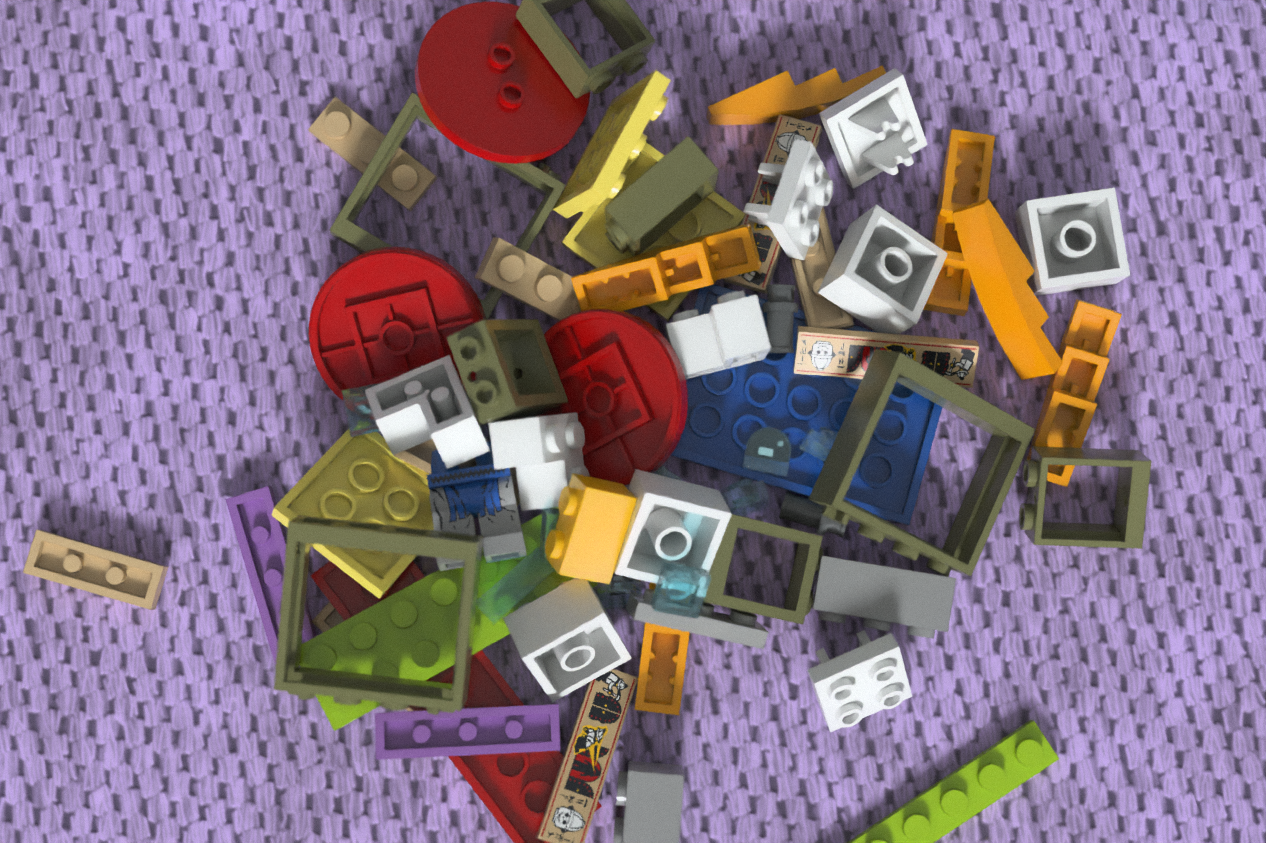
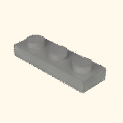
M645 589L644 595L630 592L626 610L633 620L764 649L768 631L756 621L757 616L750 612L731 609L730 615L715 612V606L694 599H688L687 605L672 602L671 595L657 590Z

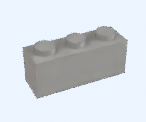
M820 556L818 570L814 575L812 588L813 605L811 609L820 610L818 618L820 620L845 624L846 615L864 618L863 627L890 631L891 623L908 625L907 634L934 639L935 630L948 632L956 578Z

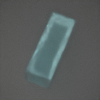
M537 547L477 600V608L494 626L555 569L546 559V555Z

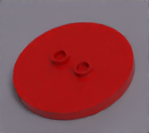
M476 2L463 5L446 13L431 26L425 35L415 65V84L422 107L431 122L447 139L475 156L490 161L510 164L534 162L551 156L561 150L575 136L586 116L590 102V92L577 99L574 97L515 15L520 6L503 2ZM566 36V38L569 40V42L572 44V46H573V47L575 48V50L578 52V50L576 49V47L574 46V44H573V43L571 42V40Z
M382 247L354 256L342 264L325 281L312 306L309 320V342L316 367L328 387L347 405L364 415L374 418L365 393L366 389L450 355L465 389L447 337L486 319V316L472 286L461 273L444 260L433 254L409 247ZM472 371L470 375L471 380L473 382L477 378V375L474 371Z
M585 310L571 314L554 324L544 333V337L569 402L536 417L577 412L578 421L582 424L585 433L582 453L584 466L588 469L590 477L627 486L630 485L635 469L654 473L667 461L675 450L684 430L687 417V384L682 365L673 347L660 331L650 323L636 315L620 310Z

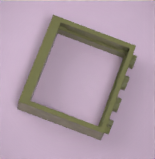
M413 92L329 230L333 237L360 253L376 248L392 247L354 223L415 121L418 119L441 133L427 116L418 95ZM486 160L545 195L516 244V247L527 252L566 185L559 181L560 175L551 171V167L543 163H538L537 167L529 162L510 164ZM493 287L490 288L484 300L479 298L486 319H488L503 294Z
M876 349L809 499L824 507L823 516L846 526L848 521L851 520L860 525L857 533L876 542L882 543L884 538L894 542L891 549L894 552L917 561L919 555L928 559L926 568L948 577L952 570L971 576L1036 429L901 352ZM896 382L992 435L942 549L844 499Z
M302 515L289 521L274 690L288 691L289 695H298L300 700L313 699L315 695L334 697V702L344 705H357L362 703V700L380 702V707L389 710H405L408 708V705L427 707L426 711L434 715H439L440 712L454 713V710L461 711L468 698L484 535ZM310 544L464 560L452 684L300 667Z

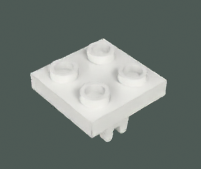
M895 68L819 113L843 176L853 189L883 171L896 175L899 172L897 164L904 163L906 166H911L914 163L911 154L928 145L905 78Z
M794 139L786 165L760 163L758 173L763 174L762 180L778 185L772 205L746 203L743 212L749 215V221L769 226L788 257L805 260L809 246L813 247L819 235L818 219L823 206H827L830 203L833 194V182L812 142Z
M865 630L856 633L860 647L831 660L824 648L815 651L819 665L807 671L830 732L842 727H851L862 718L883 709H892L902 703L903 700L912 697L900 648L892 633L872 642Z

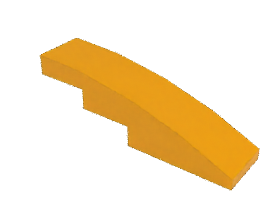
M882 65L842 83L836 69L833 68L795 86L787 70L708 106L706 118L710 125H755L777 122L779 114L796 119L817 115L886 74V71Z
M951 129L931 240L932 243L947 252L948 255L923 310L965 316L968 311L972 279L963 257L952 213L958 208L988 199L995 140L993 135Z
M989 198L956 209L952 213L966 266L985 314L1021 380L1054 374L1063 362L1040 328L1049 316L1026 282L1035 270Z
M747 223L626 258L575 275L571 280L581 311L591 309L624 311L668 300L674 294L714 285L716 280L759 270L762 264L751 225Z
M1076 299L1058 351L1063 364L1051 375L1027 460H1031L1032 446L1082 448L1097 407L1095 398L1110 360L1107 354L1122 315L1120 312ZM1048 464L1047 481L1067 487L1075 465Z
M652 582L649 584V589L671 595L672 602L687 605L688 599H691L689 598L690 591ZM645 622L634 710L679 715L690 632Z

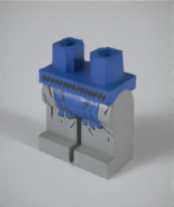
M491 441L486 442L490 451L475 457L477 464L475 467L459 469L458 464L447 469L439 451H432V474H427L434 530L476 535L474 518H479L481 535H484L483 550L486 563L527 557L510 468H494ZM436 557L440 571L464 567V560Z

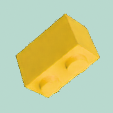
M572 473L569 486L563 488L559 497L558 509L560 514L555 530L552 529L549 532L545 542L546 559L559 575L610 584L637 498L621 483Z

